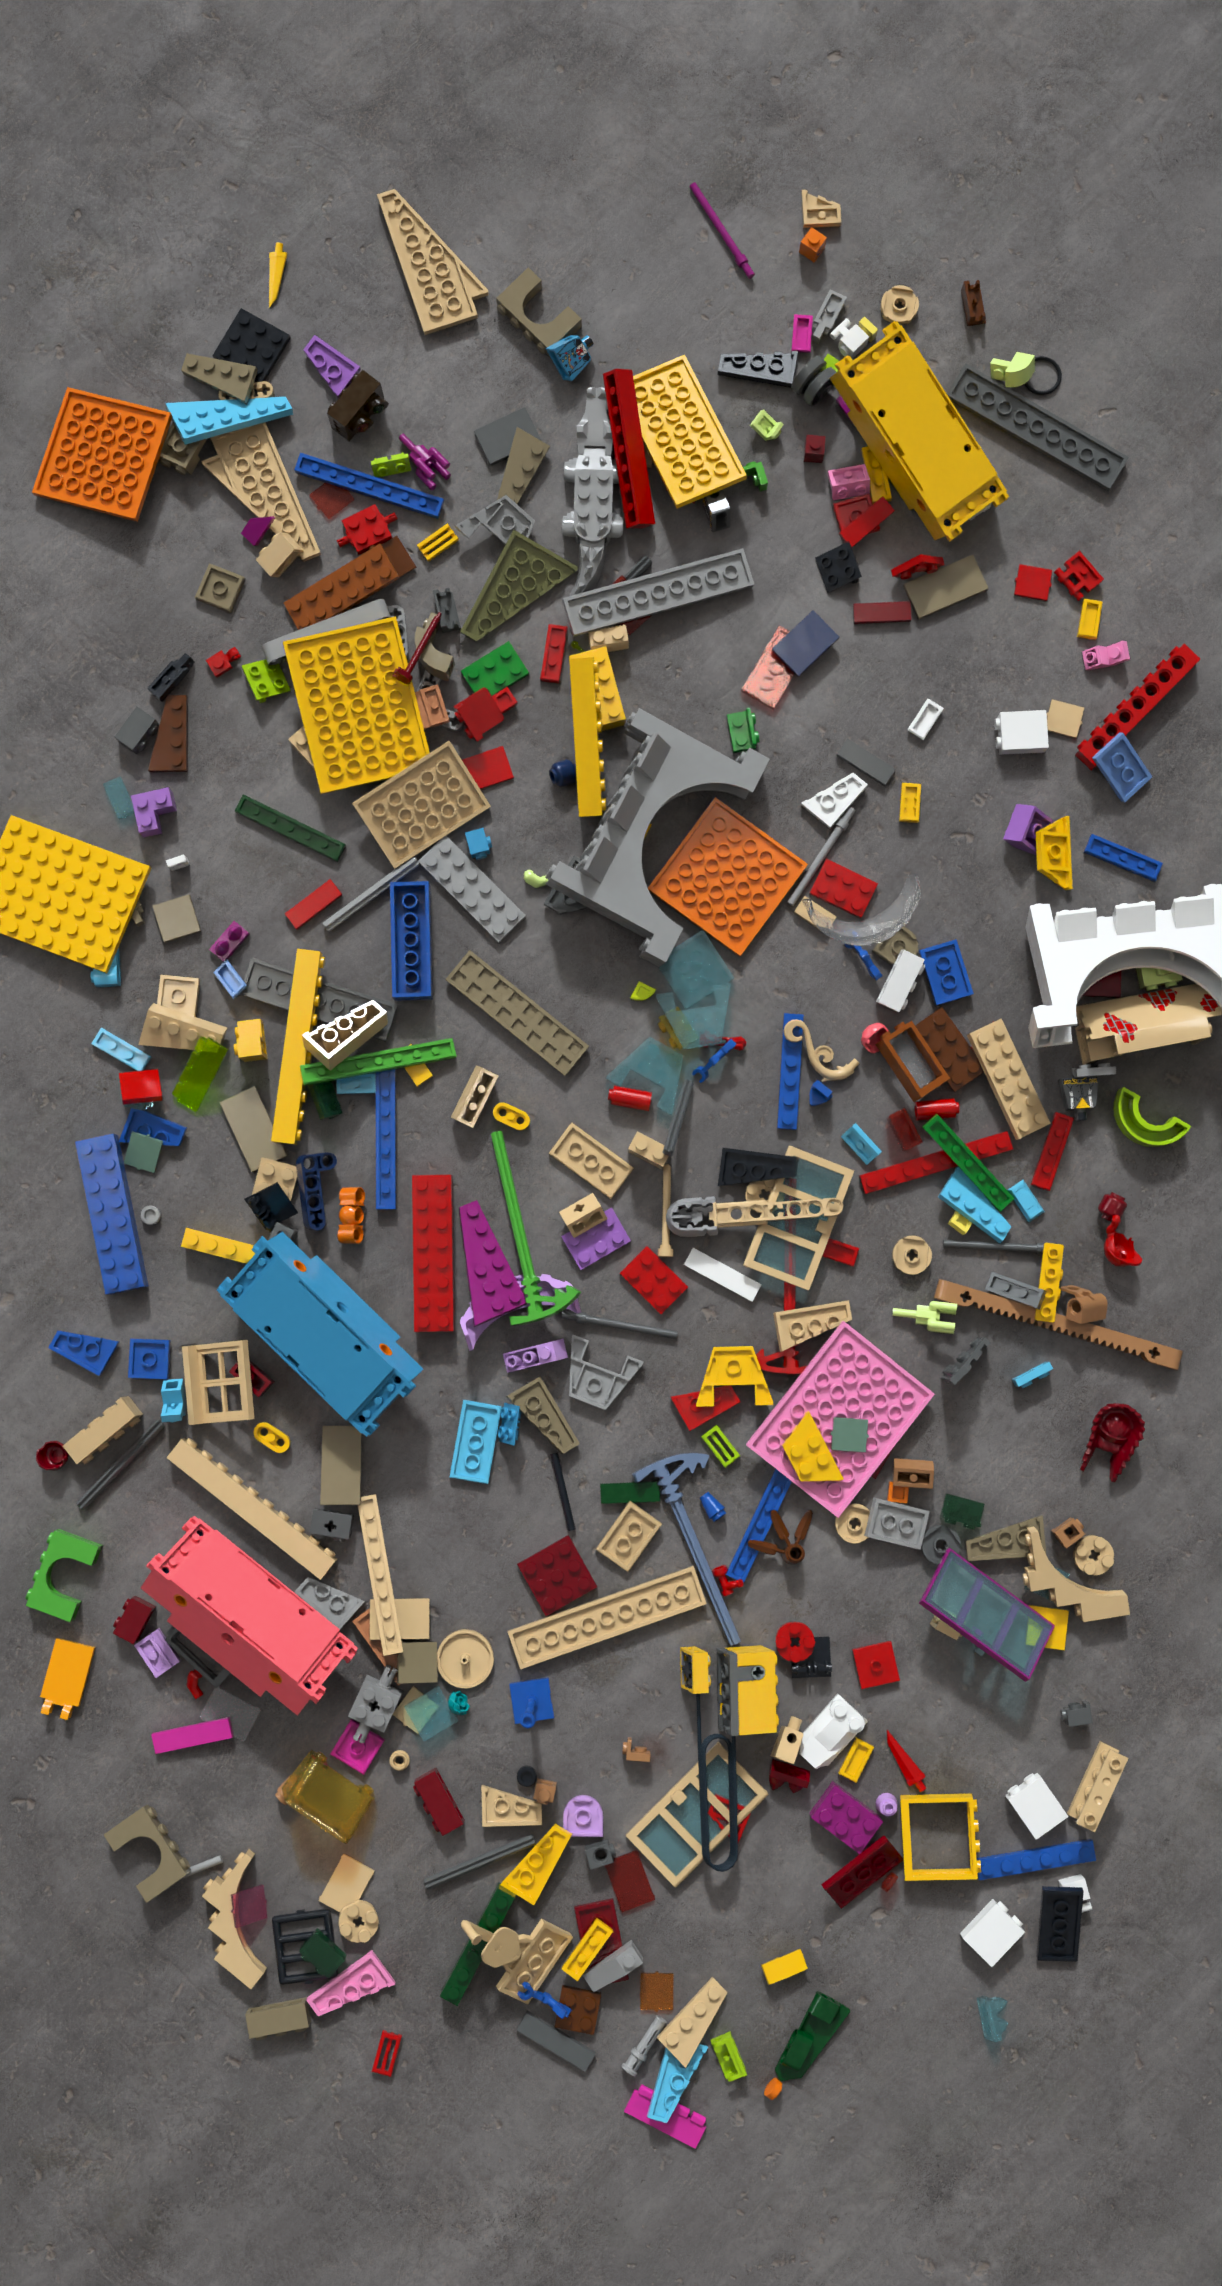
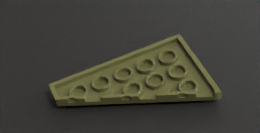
M513 530L459 633L477 642L576 572L578 567Z

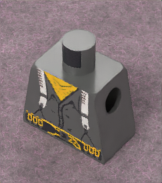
M720 490L704 497L703 506L711 531L716 532L729 528L730 507L724 491Z
M1098 1076L1061 1078L1058 1080L1065 1111L1075 1110V1121L1087 1120L1086 1109L1096 1107Z

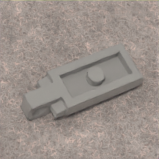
M831 289L829 290L814 320L812 329L815 332L812 341L819 344L823 334L828 336L847 300L846 296Z

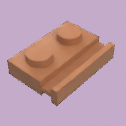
M438 684L415 692L424 730L450 722Z

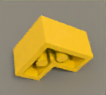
M261 1019L238 1021V1027H235L237 1044H234L235 1055H238V1058L244 1062L268 1059L263 1021Z

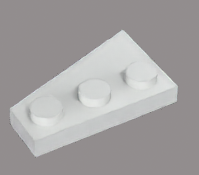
M851 773L828 789L817 793L811 799L805 800L801 803V806L831 829L867 788L868 784L856 774Z

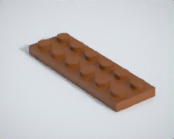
M378 544L284 602V605L297 629L300 630L344 613L400 577L383 546Z

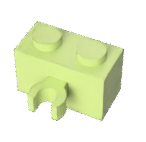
M1136 968L1140 989L1146 988L1147 991L1156 990L1160 985H1165L1166 988L1177 986V982L1183 980L1182 975L1157 968Z

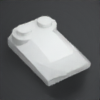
M837 1693L803 1732L804 1735L800 1744L799 1754L815 1769L829 1766L856 1734L863 1730L864 1725L868 1721Z

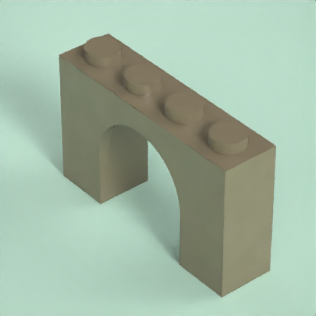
M528 267L496 298L497 310L501 315H506L516 329L520 328L524 332L525 338L530 342L533 341L542 354L549 356L546 348L570 335H574L582 327V319L568 306L549 323L537 324L530 321L524 314V308L542 289V280Z
M148 1804L104 1834L114 1852L136 1837H148L159 1846L161 1862L158 1869L136 1885L146 1903L191 1872L189 1862L185 1857L182 1858L178 1852L179 1847L174 1840L171 1841L167 1835L168 1830L163 1823L160 1824L157 1819L156 1810Z

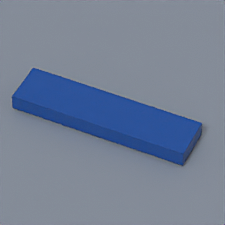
M1094 834L1090 835L1083 852L1153 882L1156 881L1163 864Z

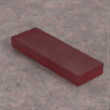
M910 601L853 604L854 624L911 622Z

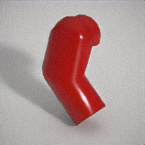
M196 1669L189 1672L186 1683L195 1700L203 1695L202 1690L198 1686V1679L202 1677V1674Z

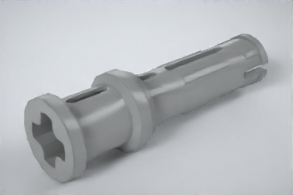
M655 2016L654 2021L638 2046L631 2049V2055L625 2063H622L621 2067L630 2075L637 2076V2070L647 2060L646 2054L667 2024V2021L661 2016Z

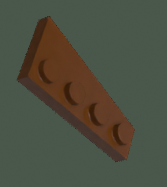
M168 695L166 698L148 769L149 772H188L187 695Z

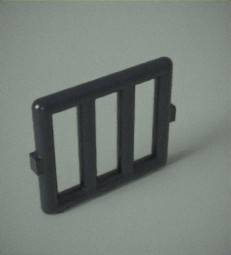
M305 1909L297 1910L296 1913L277 1915L272 1918L278 1977L281 1985L300 1982L313 1984L314 1980L335 1978L338 1975L330 1909L306 1912ZM324 1918L325 1930L288 1935L281 1934L280 1923ZM326 1938L327 1950L284 1956V1943ZM329 1959L330 1970L286 1976L285 1964Z

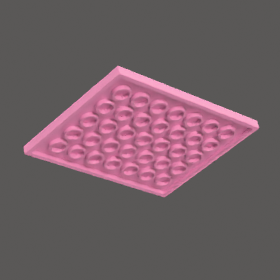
M842 1321L746 1445L839 1518L935 1394L846 1322ZM805 1412H810L844 1478L843 1480L802 1482L799 1480L782 1444L792 1434V1430L802 1420ZM833 1417L868 1419L867 1434L869 1437L866 1442V1452L831 1450L832 1435L830 1432L833 1430Z

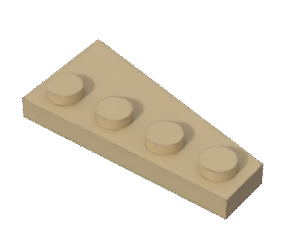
M849 1300L773 1313L780 1352L839 1326L842 1321L848 1322L852 1320Z

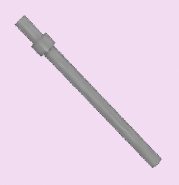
M849 807L842 819L839 818L835 824L836 828L787 901L791 906L795 905L842 831L847 829L848 822L856 811L854 808Z

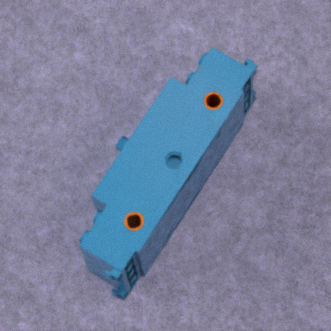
M283 1232L268 1241L262 1236L251 1249L255 1255L233 1280L226 1277L217 1291L233 1308V1311L339 1415L348 1420L361 1434L363 1433L366 1437L370 1436L380 1426L376 1420L400 1395L402 1397L407 1396L416 1387L412 1381L424 1369L396 1343L401 1337L317 1255L310 1259Z

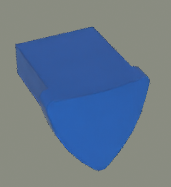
M819 1080L813 1083L809 1095L811 1106L823 1104L832 1098V1091Z

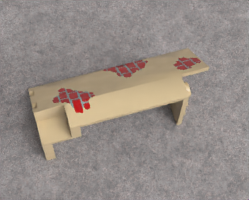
M1198 984L1076 1006L1079 1026L1075 1030L1082 1064L1087 1065L1097 1060L1121 1056L1125 1053L1191 1041L1192 1045L1211 1037L1212 1025L1208 1022L1207 1018L1221 1016L1222 1009L1216 1000Z

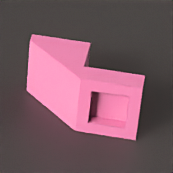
M1120 641L1107 647L1098 645L1082 651L1085 670L1115 666L1130 660L1127 641Z

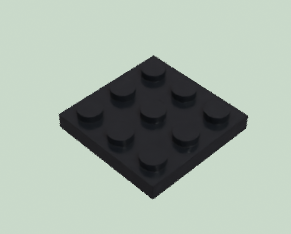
M241 308L215 350L213 358L256 366L258 372L255 382H263L267 379L291 337L286 332Z

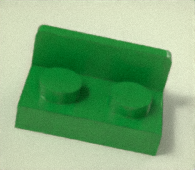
M746 708V711L727 714L733 753L747 751L749 748L756 749L757 743L760 741L758 731H754V724H756L755 713H751V709Z

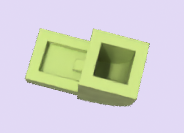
M1016 352L1011 362L993 358L990 363L991 378L1005 381L1006 387H1018L1030 380L1035 371V355Z

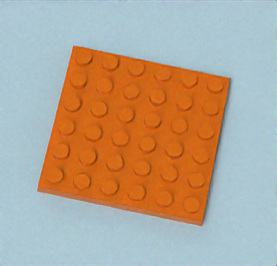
M67 387L32 493L35 496L138 522L172 421L171 412Z
M715 797L649 885L648 890L737 956L741 957L808 864Z

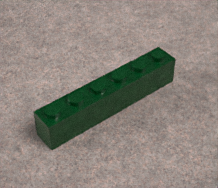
M499 1882L476 1924L492 1933L499 1929L516 1895L501 1886ZM468 1939L441 1989V1998L458 2006L482 1961L481 1953L488 1942L481 1939L477 1945H473L471 1940Z

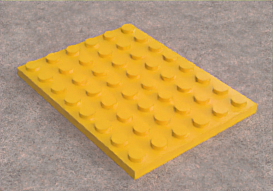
M396 616L283 641L321 794L389 779L430 753L413 683L411 681L410 684H404L392 677L396 668L401 667L405 670L408 665Z
M11 815L0 839V934L107 974L152 868L146 864Z

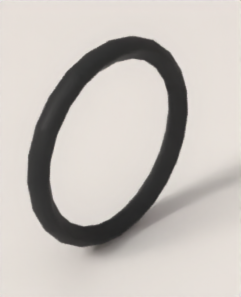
M1035 357V361L1044 360L1054 365L1058 373L1057 382L1051 389L1046 391L1035 390L1028 382L1024 385L1034 394H1050L1060 385L1062 378L1061 369L1049 357Z

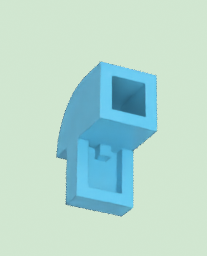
M183 1379L163 1380L161 1389L163 1400L162 1422L182 1421V1417L186 1415V1393Z

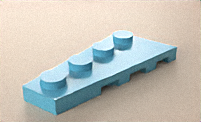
M959 1167L955 1168L938 1198L998 1243H1001L1012 1226Z

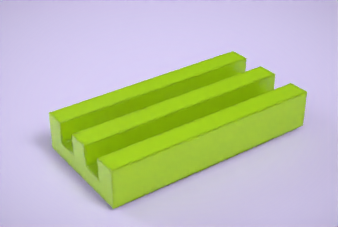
M717 1425L701 1436L725 1468L740 1457L739 1453ZM713 1432H718L735 1456L731 1457ZM709 1435L712 1437V1439L715 1441V1443L718 1445L721 1451L728 1458L727 1462L723 1460V1458L720 1456V1454L717 1452V1450L714 1448L711 1442L707 1439Z

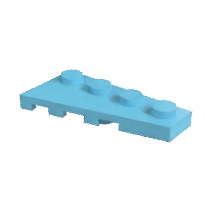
M699 2043L686 2068L665 2048L647 2113L648 2118L664 2123L668 2122L680 2100L681 2094L689 2084V2080L697 2069L703 2054L707 2051V2045Z

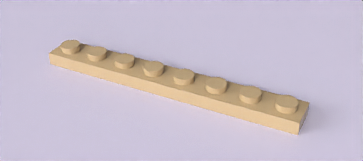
M376 1494L361 1497V1505H358L383 1655L387 1656L402 1653L403 1647Z

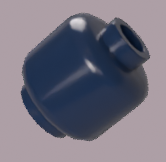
M568 759L554 763L549 770L552 783L563 787L576 782V764H573Z

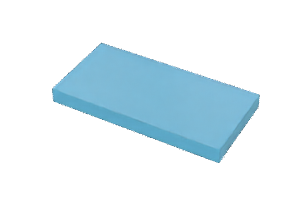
M463 1400L450 1478L484 1484L489 1483L502 1406Z

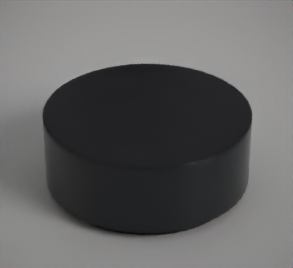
M528 1765L522 1766L517 1772L518 1783L524 1787L532 1786L535 1783L537 1777L535 1769Z

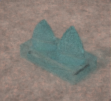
M978 1997L977 2003L984 2037L993 2042L1001 2041V2034L1007 2028L1008 2022L1002 2018H997V2014L1004 2009L1007 2000L1000 1997Z

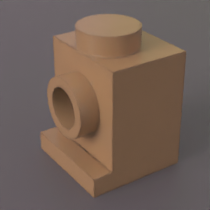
M1071 1517L1051 1530L1062 1547L1066 1549L1085 1535L1082 1531L1084 1529L1082 1523L1078 1519L1074 1520ZM1068 1527L1072 1530L1070 1534L1065 1532Z
M537 1778L533 1799H536L540 1804L548 1805L549 1802L553 1803L557 1782Z

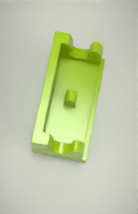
M731 2031L711 2039V2044L728 2082L747 2076L745 2065Z

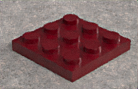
M569 1534L517 1563L545 1616L597 1588L593 1577Z

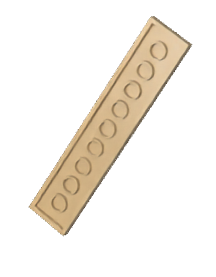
M693 1565L508 1630V1635L519 1667L523 1669L707 1603Z

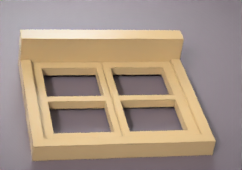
M248 1340L183 1346L182 1353L189 1425L255 1419ZM237 1351L239 1377H225L223 1352ZM218 1353L220 1379H206L204 1354ZM240 1384L242 1410L228 1411L226 1385ZM221 1386L223 1412L209 1413L207 1387Z

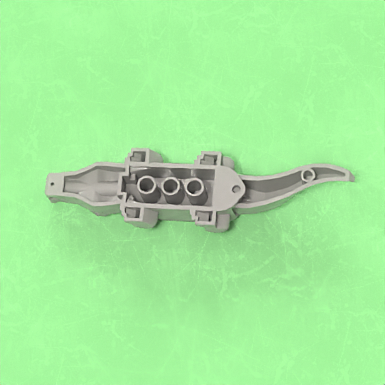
M589 387L587 389L585 413L577 425L578 458L569 459V462L564 464V480L575 483L574 511L567 513V516H563L562 533L564 536L575 537V541L579 545V572L570 596L596 588L604 566L606 546L611 538H619L623 535V517H620L616 512H612L613 484H619L616 459H612L614 445L610 420L606 409V392L603 387Z

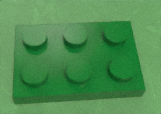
M509 641L461 670V674L473 693L485 687L491 696L506 687L509 688L529 675L528 670Z

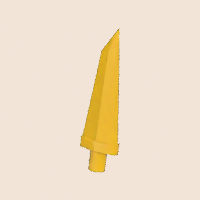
M279 242L276 243L275 252L269 253V308L278 297L287 259V253L283 252V244Z

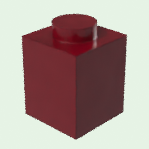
M806 435L803 462H823L826 436Z

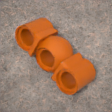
M344 1187L339 1193V1205L343 1206L339 1212V1219L343 1225H339L338 1240L343 1244H359L364 1236L363 1226L359 1224L364 1218V1213L360 1206H364L365 1192L361 1187Z

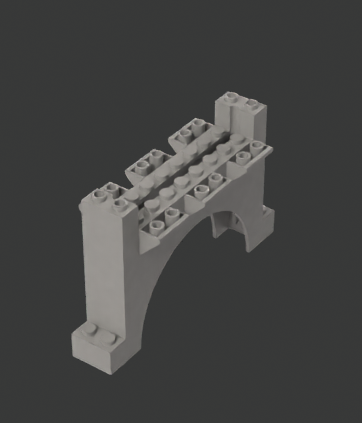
M639 708L636 713L632 712L624 725L627 728L624 734L642 744L632 757L634 760L628 765L624 773L625 777H623L618 786L619 790L608 803V810L602 815L598 823L599 827L592 836L593 841L585 848L580 857L582 860L576 865L575 869L559 861L557 865L553 864L550 867L545 878L548 879L546 882L547 886L646 938L639 947L641 951L639 957L660 967L666 963L683 927L673 922L658 907L644 879L642 847L651 820L665 804L679 796L692 792L718 791L745 800L749 792L753 793L770 759L749 748L746 752L742 751L740 756L738 755L734 761Z

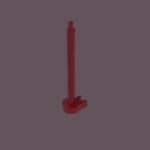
M438 612L437 616H434L406 669L396 668L392 675L393 678L404 684L411 683L413 680L411 672L440 621L442 615L440 612Z

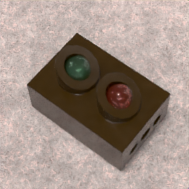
M362 370L353 377L350 386L342 390L337 402L329 406L327 415L331 428L350 442L356 433L367 431L374 423L369 417L373 414L381 413L388 407L389 403L384 400L381 383Z

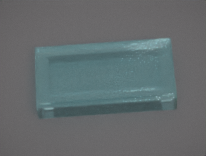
M121 776L103 784L119 820L134 813L131 797Z

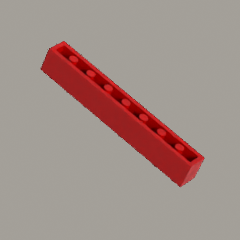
M613 369L604 373L603 379L626 528L642 529L654 525L655 518L633 372L628 369Z

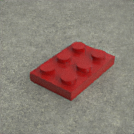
M826 859L809 894L861 919L878 883Z
M648 1246L620 1272V1275L660 1314L688 1288Z

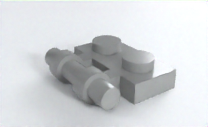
M1110 1063L1098 1064L1097 1067H1091V1064L1079 1065V1068H1072V1076L1074 1077L1116 1074V1066L1111 1067Z

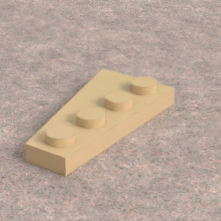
M713 1977L657 2036L658 2040L685 2068L727 1994L726 1990Z

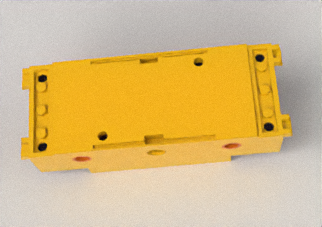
M894 321L882 330L886 337L856 359L852 360L847 355L837 362L835 366L838 372L831 376L830 380L850 409L847 415L909 510L915 509L934 540L946 536L950 542L962 533L963 530L960 525L991 502L996 508L1006 501L1009 496L994 467L915 343L911 341L902 325L900 326L898 321Z

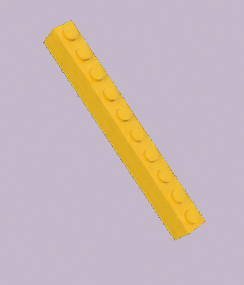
M297 949L272 1130V1142L297 1145V1141H301L302 1130L299 1129L300 1122L304 1120L302 1104L306 1103L307 1091H304L305 1086L303 1085L300 1065L311 1064L312 1054L303 1045L302 1034L306 1032L311 1033L313 1026L317 1024L315 1008L319 1007L320 995H317L318 987L321 988L323 977L320 976V971L325 966V957H322L323 954L320 951Z

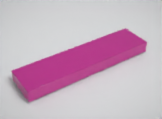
M230 1717L155 1732L151 1736L155 1754L230 1739L233 1738Z

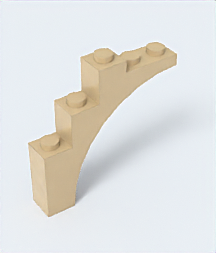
M1027 1527L1025 1543L1030 1549L1027 1558L1029 1565L1032 1566L1024 1567L1025 1574H1022L1024 1586H1027L1031 1592L1048 1589L1050 1601H1053L1057 1607L1074 1604L1075 1614L1083 1622L1130 1615L1128 1596L1123 1590L1105 1591L1091 1589L1066 1578L1048 1560L1042 1547L1038 1530L1035 1527Z
M248 1849L245 1854L241 1852L234 1862L237 1865L233 1870L228 1868L222 1878L217 1876L214 1881L210 1879L203 1887L205 1893L202 1897L218 1909L210 1917L211 1924L208 1927L223 1940L215 1950L217 1955L214 1960L252 1989L267 1967L254 1955L248 1946L238 1917L240 1883L246 1867L255 1855L254 1852Z

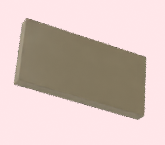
M970 555L942 567L934 573L923 575L903 585L918 620L989 589L974 555Z
M256 1086L220 1102L251 1172L259 1169L262 1157L278 1161L288 1156L282 1143L271 1141L273 1123Z
M323 1426L320 1505H361L362 1434L354 1426Z

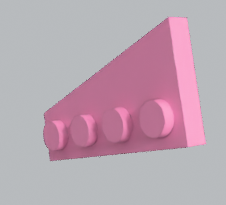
M371 1950L308 1996L306 2001L317 2016H321L342 2007L343 2004L357 2001L360 1997L376 1993L384 1987L395 1985V1980L373 1950Z

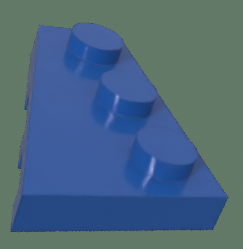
M132 1106L119 1142H129L131 1133L134 1131L143 1135L149 1134L152 1138L162 1140V1145L181 1146L187 1127Z
M57 1331L48 1348L101 1376L120 1341Z

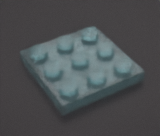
M704 930L675 947L666 963L658 967L685 1009L690 1008L734 979V976Z

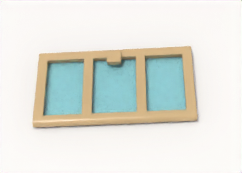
M788 1146L785 1156L799 1157L797 1177L776 1179L767 1203L810 1199L823 1201L824 1198H838L843 1202L854 1170L793 1146ZM831 1202L829 1204L831 1212L839 1211V1203ZM811 1204L809 1211L812 1214L819 1213V1204ZM783 1205L784 1209L782 1210L774 1206L770 1213H773L776 1217L779 1212H784V1216H788L786 1211L787 1205ZM792 1205L789 1211L792 1215H798L801 1212V1208L798 1205ZM822 1215L818 1218L766 1221L767 1224L758 1225L743 1265L746 1268H751L809 1291L837 1216L824 1217Z
M719 1742L706 1753L708 1811L712 1804L714 1806L713 1811L722 1814L727 1821L716 1817L724 1826V1829L721 1830L719 1824L708 1814L710 1853L730 1834L729 1810L727 1809L729 1805L719 1801L715 1796L716 1794L729 1800L728 1751ZM736 1760L737 1804L745 1807L742 1811L737 1809V1825H739L769 1794ZM698 1762L626 1834V1837L675 1888L704 1860L701 1843Z

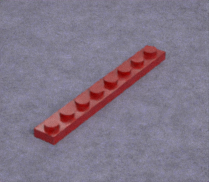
M1008 1131L965 1143L979 1160L1013 1150ZM942 1150L859 1175L864 1194L957 1167V1165Z

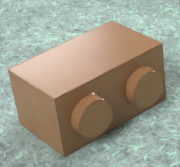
M894 1458L893 1486L933 1489V1461Z

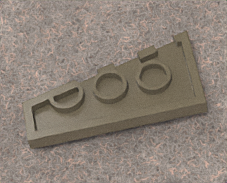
M188 353L181 369L184 375L203 384L206 383L213 389L220 390L232 398L235 397L246 405L258 372L256 366Z
M541 1377L536 1378L506 1396L513 1405L520 1406L519 1411L561 1454L580 1444Z
M1040 1515L965 1540L967 1561L1027 1557V1554L1030 1553L1029 1546H1026L1025 1543L1027 1527H1035L1038 1530L1042 1547L1046 1553L1043 1516Z

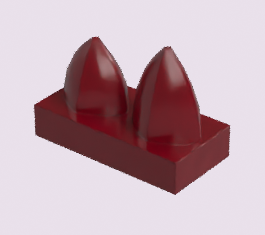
M772 1759L769 1783L774 1791L785 1782H788L792 1793H796L803 1788H808L810 1771Z

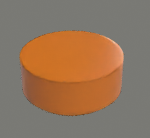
M773 2078L766 2086L764 2095L770 2100L775 2099L782 2090V2082L777 2078Z

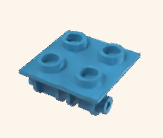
M504 1403L500 1413L502 1422L498 1429L499 1442L514 1446L516 1440H518L519 1430L517 1429H519V1426L517 1424L520 1423L518 1419H521L520 1406Z

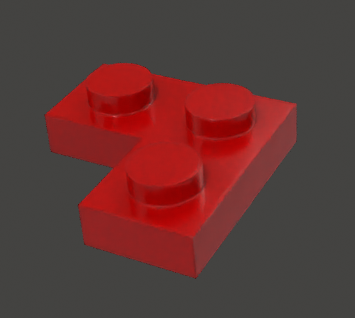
M920 554L891 569L892 577L905 580L912 577V574L915 572L925 571L928 574L934 573L945 564L943 557Z

